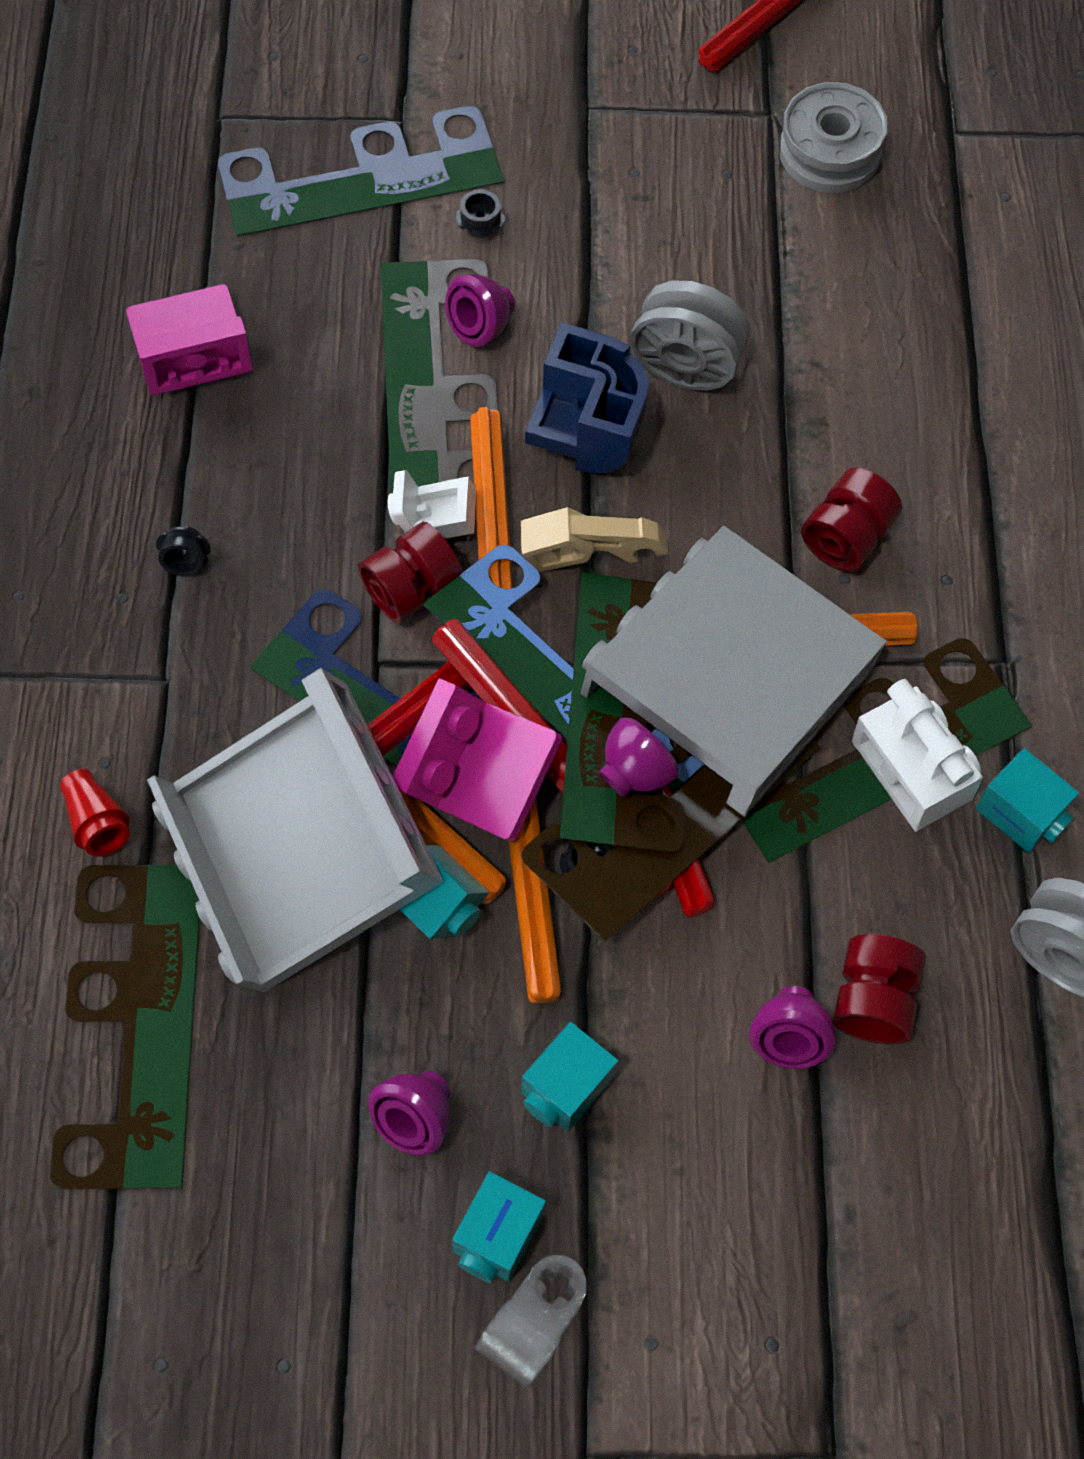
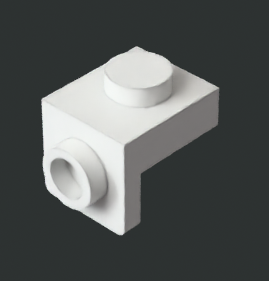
M407 470L395 472L394 490L388 496V510L392 522L396 526L400 525L405 533L422 521L435 527L445 539L474 533L476 487L469 477L418 487Z

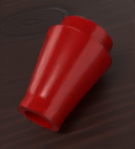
M78 769L67 774L61 780L59 787L65 798L76 846L86 850L89 855L94 857L106 856L119 850L128 841L130 836L128 828L130 818L128 814L101 787L91 771Z

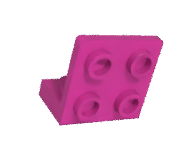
M224 284L130 306L126 309L150 396L253 371L246 331L241 316H236L228 287Z
M439 678L393 774V779L399 791L509 842H513L519 834L562 741V736L551 729L488 704L457 685Z

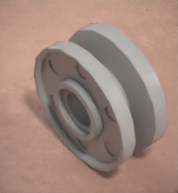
M823 82L806 87L791 99L784 112L783 132L780 138V160L787 174L800 185L818 192L843 193L861 187L873 178L881 163L882 147L887 136V115L877 99L866 90L851 84Z
M672 280L655 286L646 296L642 306L641 317L635 322L631 332L630 346L641 365L649 373L666 383L688 390L709 391L725 386L734 377L740 354L744 351L748 341L750 325L745 312L732 298L717 289L694 281Z
M1058 877L1043 880L1030 900L1032 909L1023 910L1010 930L1013 944L1022 957L1041 975L1062 989L1084 998V883Z

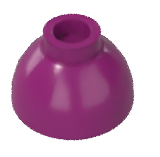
M465 274L454 278L448 286L445 298L446 316L452 330L462 342L471 347H482L494 341L503 332L509 315L513 313L515 306L513 295L507 287L500 286L489 277L478 274Z
M621 717L615 723L607 737L605 746L606 765L599 771L601 777L620 796L625 797L631 790L648 792L660 789L679 777V766L676 760L648 729L632 718Z
M799 986L786 987L780 991L779 995L764 1003L754 1016L749 1031L750 1044L760 1057L774 1065L789 1069L808 1068L824 1062L831 1056L836 1044L835 1029L828 1012L814 999L813 994L809 990Z
M425 1071L421 1074L406 1073L392 1076L377 1085L369 1095L368 1110L371 1120L378 1133L396 1149L417 1156L431 1155L439 1149L445 1140L450 1126V1105L448 1101L451 1095L450 1087L443 1077L432 1071Z

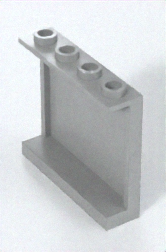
M723 525L709 541L700 538L692 546L684 559V566L676 574L668 571L662 576L651 593V600L643 608L635 605L626 613L617 628L618 634L609 643L601 640L590 650L582 664L586 674L580 694L588 698L598 686L604 688L731 783L733 788L726 803L745 817L870 674L887 641Z
M319 668L301 680L309 695L308 697L179 780L171 783L155 775L147 779L156 799L152 803L154 814L161 825L170 832L177 848L174 852L175 862L182 874L192 882L199 901L196 902L197 913L204 925L214 933L222 951L218 954V960L223 972L236 985L262 992L268 991L444 882L347 683L323 668Z

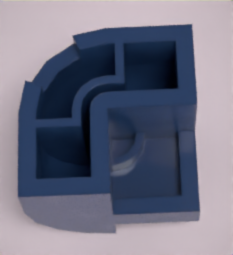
M561 322L544 362L543 390L526 428L525 443L575 458L576 471L592 474L611 473L623 467L645 415L650 377L646 376L641 363L630 353L631 346L614 337Z

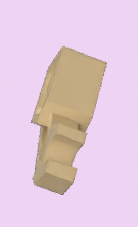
M566 507L520 521L522 555L538 572L585 563L594 551L609 552L628 563L638 562L639 549H651L657 557L668 554V541L664 530L657 522L642 517L632 519L586 516Z

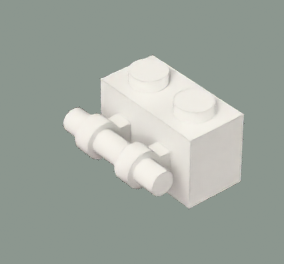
M902 679L893 684L887 691L892 700L858 718L851 742L863 756L913 830L917 832L971 802L983 776L981 775V767L975 754L967 746L962 745L957 737L948 730L947 719L938 704L929 700L924 693H921L917 686L913 688L907 679Z

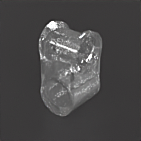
M551 1255L541 1259L532 1268L511 1300L508 1299L495 1315L474 1349L528 1389L562 1340V1334L580 1310L586 1294L587 1283L583 1269L575 1260L564 1255ZM561 1274L568 1277L570 1281L567 1292L573 1298L567 1301L562 1297H558L552 1304L546 1302L543 1299L546 1286L541 1280L546 1277L549 1280L555 1281Z

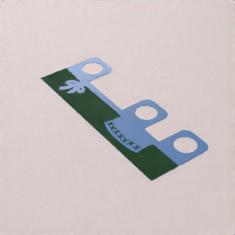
M508 545L497 546L429 598L423 605L444 624L452 619L459 620L530 704L568 739L574 669L508 609V607L539 583L540 574L513 547ZM499 559L512 560L522 568L524 579L516 588H500L489 578L488 570L490 565ZM657 728L651 732L668 751L673 750L668 736ZM687 756L683 763L678 764L679 777L668 784L670 793L672 794L704 763L695 756ZM631 790V791L629 792V793H636V794L647 795V793H646L645 791H633V790Z

